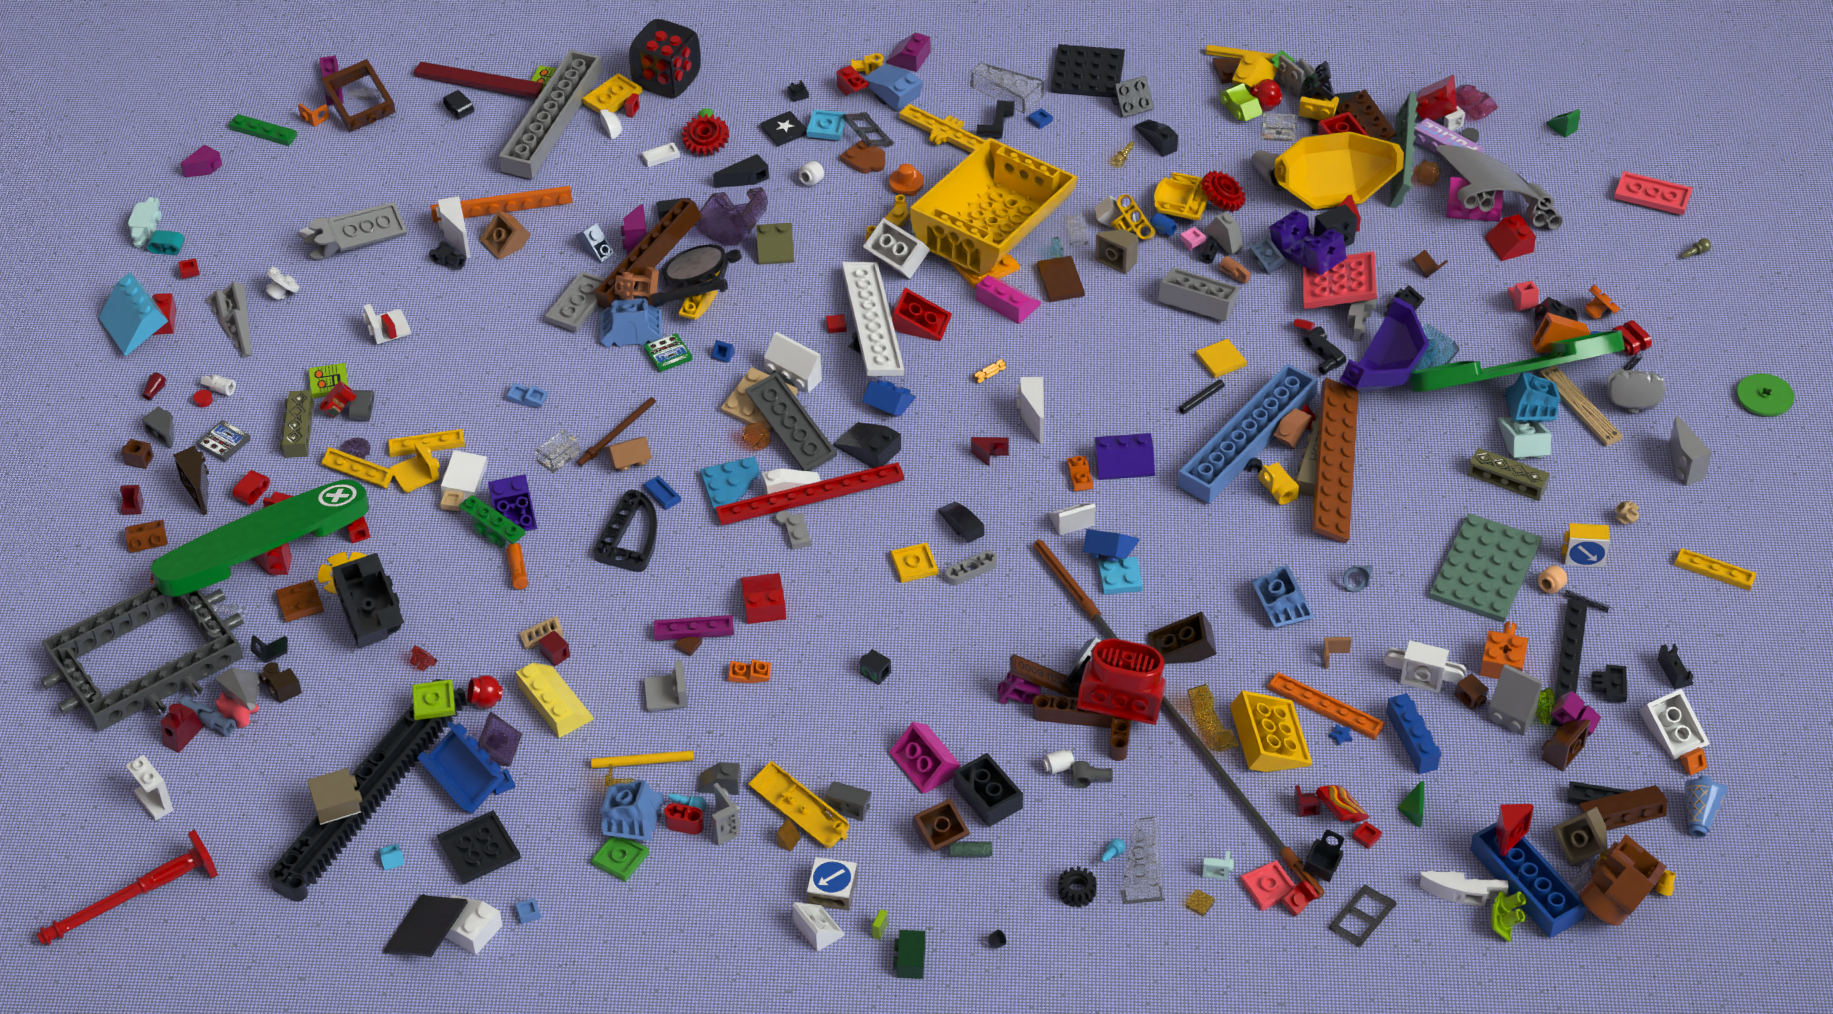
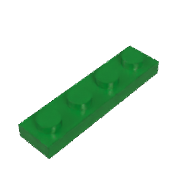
M237 114L229 123L230 130L289 146L297 137L296 130Z

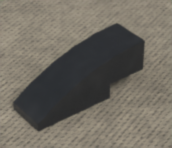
M954 501L938 509V512L958 536L962 535L968 543L984 536V524L974 513L960 503Z

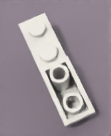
M1421 871L1420 888L1437 897L1460 904L1485 906L1486 900H1495L1500 890L1506 895L1508 892L1507 880H1466L1464 872Z

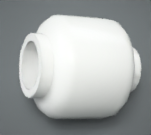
M810 161L804 164L798 172L801 182L807 186L817 184L824 177V169L817 161Z

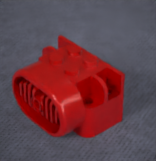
M1110 638L1098 642L1093 647L1090 661L1085 666L1076 708L1157 725L1166 684L1164 677H1162L1164 670L1162 655L1151 646L1122 639Z

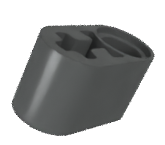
M354 390L357 397L350 403V420L369 421L374 406V391Z

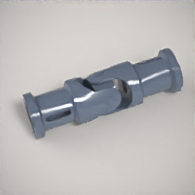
M186 695L179 701V703L193 709L202 724L211 729L221 731L224 736H230L235 730V720L223 717L220 712L214 711L201 702L193 701L190 696Z

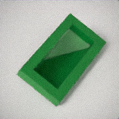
M1420 781L1397 807L1417 827L1422 826L1425 781Z

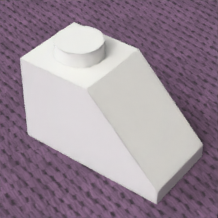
M1110 195L1095 207L1097 221L1109 228L1111 227L1110 224L1123 214L1117 205V200ZM1135 214L1132 216L1134 222H1136Z

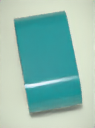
M156 230L152 233L147 248L154 254L178 255L185 238L179 232Z

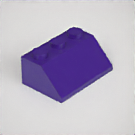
M1151 433L1094 437V456L1098 480L1155 476L1154 449Z

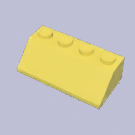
M531 663L516 671L518 687L558 738L594 720L590 712L553 666Z

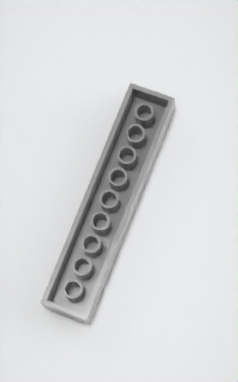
M569 50L499 155L501 172L530 179L534 178L583 103L582 98L589 94L602 74L600 56Z

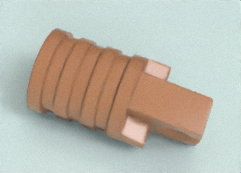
M1229 256L1222 259L1219 264V270L1244 284L1249 282L1251 273L1243 265Z

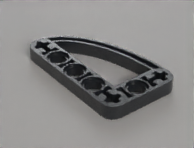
M634 489L624 493L594 547V558L597 562L634 572H642L647 568L655 549L658 532L655 507L647 495ZM640 505L643 506L649 516V532L642 553L617 547ZM623 510L630 511L628 514L625 515L620 513ZM619 523L622 524V527L614 528L613 525ZM608 537L615 538V540L611 542L605 541V539ZM620 555L625 556L623 560L615 559Z

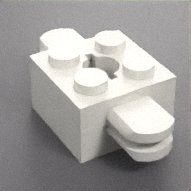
M1411 640L1406 651L1390 647L1384 659L1387 666L1402 670L1400 684L1439 694L1444 680L1459 683L1464 679L1466 673L1464 665L1448 661L1449 650Z

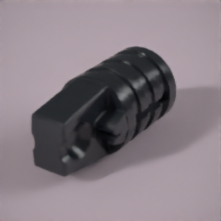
M1211 235L1203 243L1198 255L1199 260L1205 264H1210L1214 261L1219 249L1217 239Z

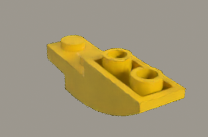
M717 290L686 298L679 316L694 320L700 318L713 302Z

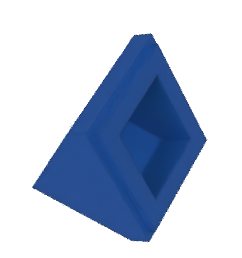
M715 340L711 358L729 362L735 354L733 344Z

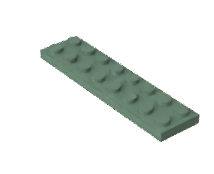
M1411 91L1396 115L1395 132L1397 135L1394 138V143L1400 145L1404 152L1403 169L1391 178L1389 208H1397L1399 204H1402L1406 192H1409L1412 187L1411 178L1413 170H1411V167L1414 163L1412 155L1415 147H1413L1416 138L1414 135L1417 117L1415 110L1418 101H1416L1417 94Z

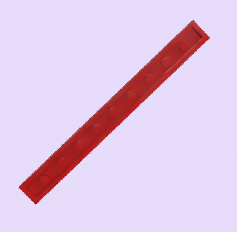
M896 462L715 507L716 514L722 526L903 481L904 474L899 463Z

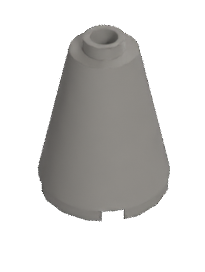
M1262 150L1256 151L1252 155L1251 164L1271 188L1284 190L1285 188L1278 183L1275 177V159L1280 155Z

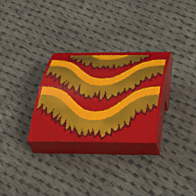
M1337 785L1318 787L1315 794L1340 822L1350 820L1352 823H1356L1369 818L1365 810L1344 787Z

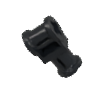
M445 241L439 242L437 248L429 251V257L436 264L444 266L451 264L455 269L459 270L465 265L466 256L455 253V249Z

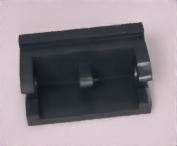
M1666 644L1661 645L1657 660L1674 690L1693 685V674L1691 671L1687 672L1680 660L1676 644H1673V648L1668 651Z

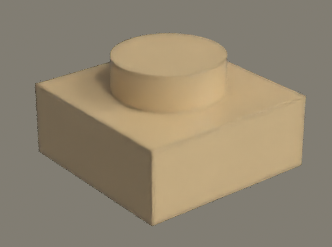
M445 490L440 503L441 509L460 511L459 504L465 498L464 492Z

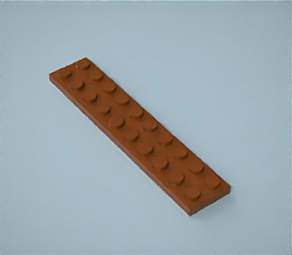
M1325 378L1322 381L1311 531L1346 543L1350 536L1359 392L1349 386Z

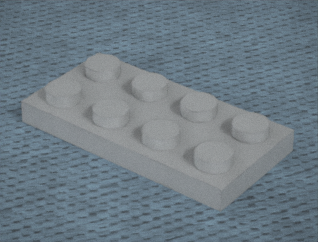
M581 271L545 315V321L577 332L599 305L594 291L605 279Z

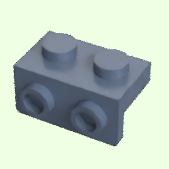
M1268 236L1254 246L1250 241L1247 243L1250 248L1248 252L1253 259L1257 257L1258 261L1256 263L1261 270L1266 269L1269 274L1287 262Z

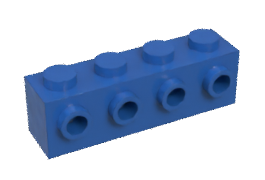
M1407 693L1388 698L1386 714L1418 774L1437 770L1439 759L1442 756L1439 746L1435 745L1431 731L1426 729L1422 715L1418 714L1414 700H1411Z

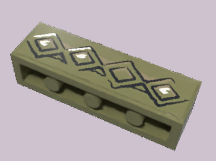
M311 390L289 391L288 399H285V409L287 411L283 413L285 425H282L283 439H280V450L284 451L285 458L308 457L314 408Z
M1478 448L1472 457L1468 470V476L1540 501L1548 487L1550 476L1548 472Z

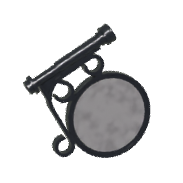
M708 244L687 249L674 256L663 268L664 279L668 284L672 285V291L653 293L652 298L655 307L664 306L665 303L697 296L710 291L720 290V292H725L728 289V283L723 278L725 277L728 263H735L742 258L740 250L734 249L725 253L721 246Z

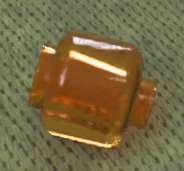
M1423 160L1419 165L1415 166L1414 175L1417 176L1416 178L1419 183L1433 185L1439 181L1441 169L1437 163Z
M752 423L744 427L742 440L753 450H763L770 443V433L760 423Z

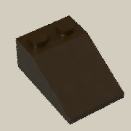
M192 446L173 456L180 481L202 514L206 515L209 488L207 475L209 471L203 463L206 459L202 451L198 452L195 446Z
M1202 611L1148 633L1150 646L1162 655L1164 664L1199 662L1217 654L1212 625Z

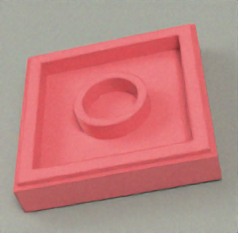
M1277 860L1240 876L1241 883L1261 911L1281 903L1280 900L1294 886V883Z

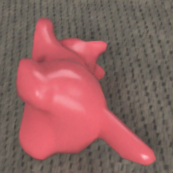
M224 692L216 700L218 712L227 719L233 718L238 728L248 726L250 723L249 715L259 710L257 704L256 708L251 711L242 707L234 699L228 698Z

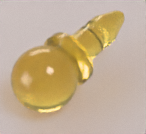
M1134 141L1128 143L1122 152L1118 151L1117 155L1113 156L1111 160L1113 167L1121 168L1124 166L1125 161L1128 159L1127 155L1133 149Z

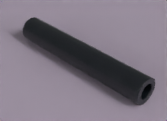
M1221 379L1217 380L1179 406V411L1182 414H1186L1225 387L1224 382Z

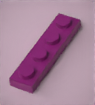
M336 55L319 58L322 78L339 71ZM342 87L335 89L334 91L341 103H344ZM325 93L327 106L333 105Z
M733 615L654 620L655 640L734 635Z

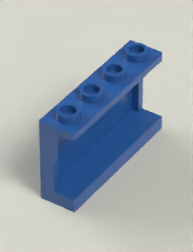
M449 722L447 725L451 730L429 755L421 752L417 758L461 809L473 814L505 776L500 772L502 768L496 762L489 759V753L477 746L479 742L474 737L466 734L468 730L462 724L458 723L456 725Z

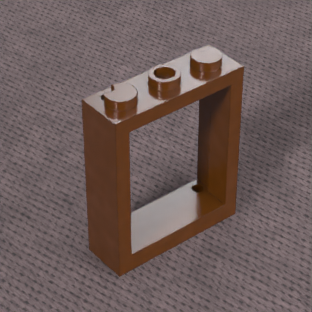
M368 59L321 78L325 93L349 132L360 129L396 112L392 98ZM369 75L385 102L349 116L334 90Z

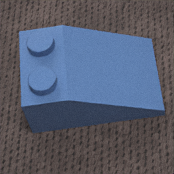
M886 64L863 77L869 83L868 88L896 111L919 97L923 81L912 72Z

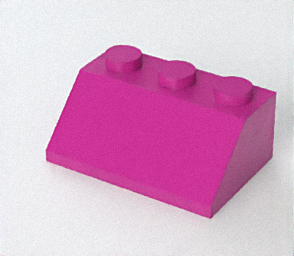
M1451 177L1447 200V218L1500 222L1504 190L1496 191L1493 199L1494 206L1491 210L1484 212L1478 206L1468 209L1459 201L1457 193L1461 188L1470 185V183L1465 178Z
M987 275L976 285V299L978 302L1018 324L1041 305V301L993 276Z
M917 722L910 724L889 752L922 793H927L949 781L953 776V771L961 766L931 728L926 724Z

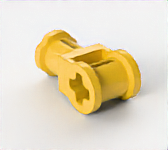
M874 53L864 56V60L851 59V66L857 72L865 71L866 75L883 65L884 57L880 53Z

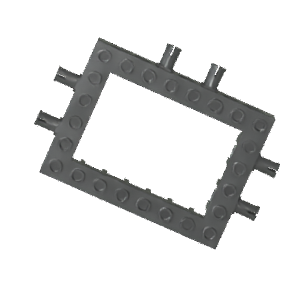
M154 585L43 640L42 644L46 656L56 671L40 678L46 690L60 682H65L74 696L58 703L61 713L65 715L78 707L83 708L99 732L151 706L156 715H161L158 709L162 713H165L167 709L161 701L162 699L184 688H187L193 697L197 696L195 690L200 695L203 688L197 681L243 658L240 644L230 630L243 625L244 621L239 613L223 621L212 606L226 600L221 589L206 596L200 590L181 596H166ZM181 606L208 644L204 643L201 645L202 647L190 653H185L184 656L172 662L165 663L166 665L152 672L149 671L147 675L135 681L131 680L129 684L117 690L114 689L111 693L102 697L100 689L93 684L91 676L85 673L82 663L78 662L76 658Z

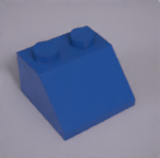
M1086 529L1083 552L1089 553L1091 558L1101 559V556H1106V560L1118 562V558L1126 559L1138 544L1139 538L1120 533Z

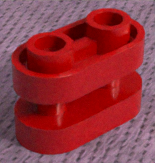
M1630 320L1624 323L1623 326L1619 325L1611 330L1622 331L1625 346L1623 351L1629 356H1633L1639 353L1640 350L1644 351L1652 346L1649 334L1634 320Z

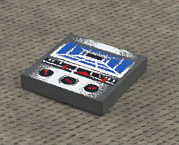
M222 420L197 441V446L226 462L249 442L251 438L249 434Z

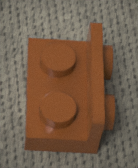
M164 519L125 527L129 552L168 544Z

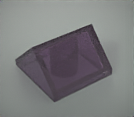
M490 712L481 733L478 747L483 748L489 753L491 761L496 762L498 765L509 767L512 764L522 733L493 712Z

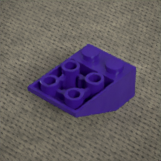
M526 474L488 482L494 510L524 529L525 532L538 529Z

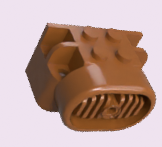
M1627 834L1619 843L1615 841L1604 854L1606 859L1600 858L1591 870L1593 875L1579 892V897L1583 904L1599 919L1613 926L1621 925L1656 885L1667 866Z

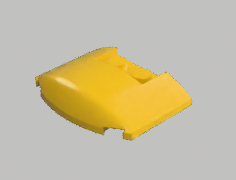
M1177 172L1171 173L1172 178H1163L1157 185L1154 193V205L1157 212L1200 221L1208 203V197L1203 194L1205 191L1201 189L1203 186L1200 184L1202 178Z

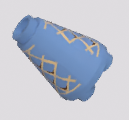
M1706 775L1699 776V779L1686 780L1684 788L1689 833L1696 837H1705L1706 833L1709 832L1728 790L1726 785L1714 782L1711 777Z

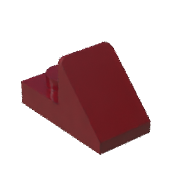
M971 437V453L990 466V455L1009 456V437Z

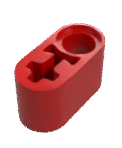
M251 470L234 487L232 495L237 500L253 505L268 489L270 478Z
M671 803L665 807V822L668 829L693 835L699 834L704 830L703 812L701 809L677 803Z

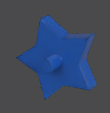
M1337 724L1335 731L1329 734V737L1335 739L1338 745H1341L1343 742H1352L1353 739L1349 734L1350 727L1342 728Z

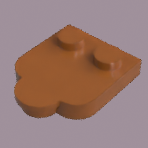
M864 138L840 155L841 162L864 174L871 171H882L886 165L885 151Z

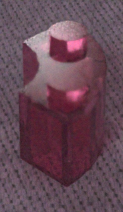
M1460 85L1455 89L1457 106L1467 112L1474 121L1487 117L1498 108L1497 104L1486 92L1481 93L1476 90L1475 86Z

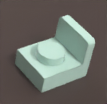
M1226 851L1225 860L1204 858L1202 877L1228 880V872H1233L1234 859H1230V851Z

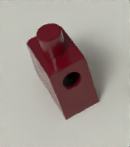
M181 703L172 704L169 707V713L160 722L162 744L179 753L203 728L193 709Z

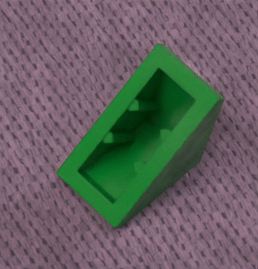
M1580 109L1557 115L1546 123L1566 138L1578 130Z

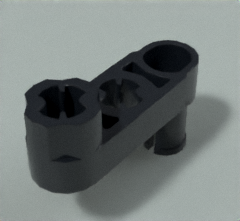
M997 100L994 124H977V135H990L995 138H1002L1005 116H1014L1015 102Z
M1315 327L1303 335L1304 344L1325 360V362L1318 365V371L1322 375H1326L1332 369L1346 363V356L1339 348L1326 340L1327 334L1322 327Z

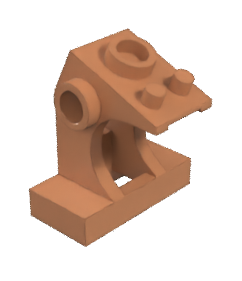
M646 267L645 275H633L630 272H623L622 275L616 276L614 293L620 295L621 299L633 300V295L643 296L642 299L646 298L648 305H654L652 295L657 292L659 271L654 267ZM634 281H638V282H637V289H634V286H635V282H634Z

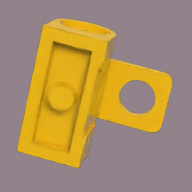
M1278 462L1269 466L1266 464L1262 466V470L1258 474V480L1280 505H1285L1298 499L1299 485L1286 473Z

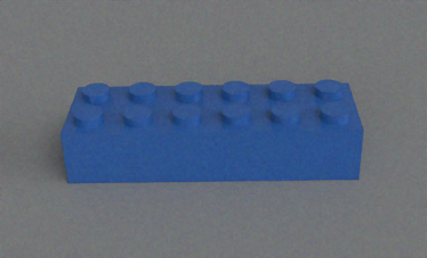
M1497 822L1473 834L1470 847L1472 853L1496 879L1508 881V892L1510 895L1519 891L1521 894H1524L1526 904L1521 905V907L1549 938L1584 920L1587 907L1583 904L1579 895L1525 836L1503 857L1500 855L1496 835Z

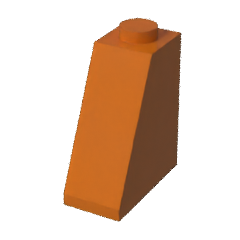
M1546 313L1531 341V345L1536 353L1551 352V342L1590 335L1591 332L1585 323Z

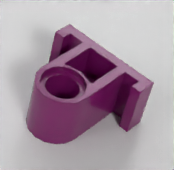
M1009 670L1006 678L997 687L999 702L1007 704L1008 698L1026 704H1033L1034 697L1041 695V686L1012 675Z

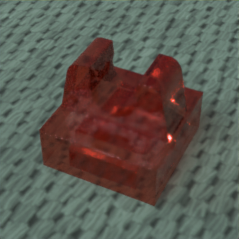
M417 645L411 650L413 656L410 663L416 666L420 661L417 669L425 671L430 665L434 667L438 661L429 652Z

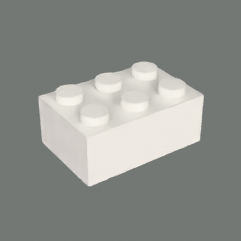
M885 218L881 220L863 246L872 256L909 279L930 251L922 241Z

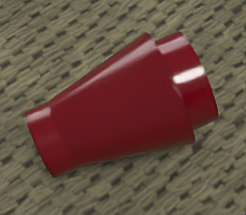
M156 372L149 375L142 396L147 400H152L166 385V378Z

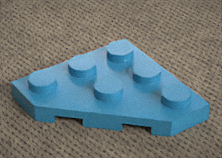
M755 456L700 469L714 514H716L715 507L737 502L749 490L753 480L759 477L760 469Z

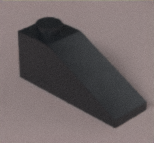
M1150 119L1135 125V129L1162 157L1177 151L1178 135L1168 125Z
M1097 637L1086 641L1076 655L1062 683L1077 696L1079 695L1085 666L1091 658L1092 649L1100 642Z

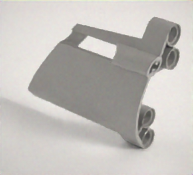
M1439 145L1436 148V151L1470 183V185L1461 188L1457 193L1459 201L1466 208L1472 209L1478 206L1484 212L1489 211L1494 206L1493 199L1497 190L1515 191L1524 197L1526 203H1529L1525 215L1535 226L1541 227L1546 224L1554 230L1562 225L1563 219L1553 207V198L1540 185L1528 183L1503 162L1485 153L1465 147Z

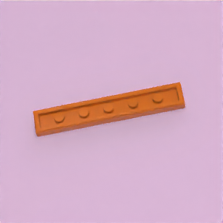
M1277 672L1268 684V690L1346 727H1350V729L1373 740L1378 737L1385 726V722L1280 672Z

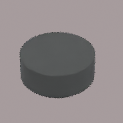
M1465 128L1462 131V136L1476 143L1479 140V131L1475 128Z

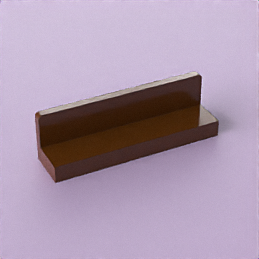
M1654 785L1580 803L1579 808L1582 812L1597 807L1607 831L1666 816L1667 799L1660 789Z

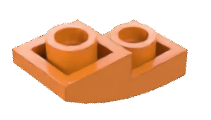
M1074 456L1073 458H1067L1068 470L1074 491L1093 489V481L1089 473L1086 457Z
M752 660L751 664L731 661L728 681L739 683L769 681L771 663Z

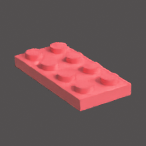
M1623 171L1614 199L1684 215L1692 193V187Z

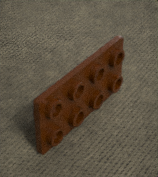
M1366 89L1337 107L1340 114L1350 112L1369 137L1389 141L1397 135Z

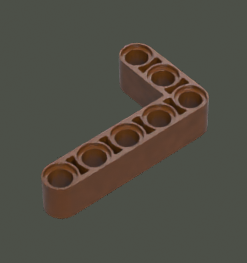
M1043 694L1034 697L1033 717L1037 721L1111 728L1110 757L1115 761H1122L1127 758L1131 720L1076 708L1078 698Z

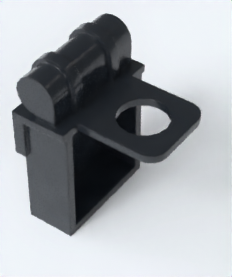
M1325 830L1321 840L1316 839L1314 841L1303 871L1330 883L1344 855V851L1340 850L1344 837L1331 830ZM1329 836L1335 837L1338 840V844L1330 845L1326 838Z

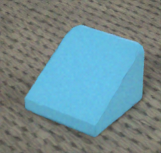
M393 844L378 850L385 870L404 865L399 844Z

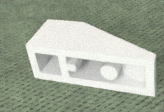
M780 468L762 473L765 495L821 481L818 472Z

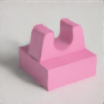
M1193 227L1181 233L1180 239L1184 242L1185 247L1192 251V248L1199 247L1200 244L1206 241V236L1196 227Z

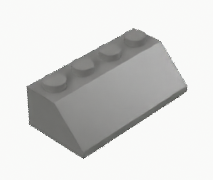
M1173 267L1161 281L1158 301L1164 302L1166 305L1180 307L1182 310L1197 312L1202 316L1207 315L1219 321H1226L1232 314L1241 287Z

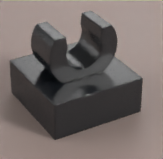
M799 80V84L795 85L792 82L787 87V92L793 102L809 98V92L802 80Z

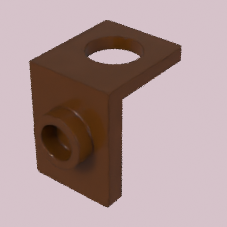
M1423 250L1412 259L1426 278L1448 262L1445 260L1438 266L1426 250Z

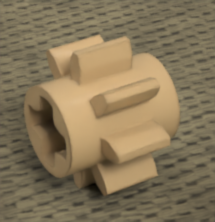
M1630 500L1628 502L1622 501L1615 509V512L1618 514L1615 518L1624 525L1627 523L1632 524L1639 517V512H1637L1639 507Z

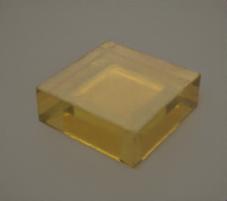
M1196 889L1186 902L1185 907L1204 917L1215 903V898Z

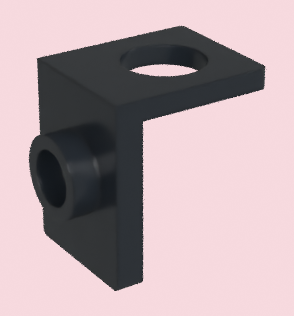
M255 635L251 636V652L265 663L287 653L288 638L286 636L267 645ZM256 643L260 646L261 653L258 651Z

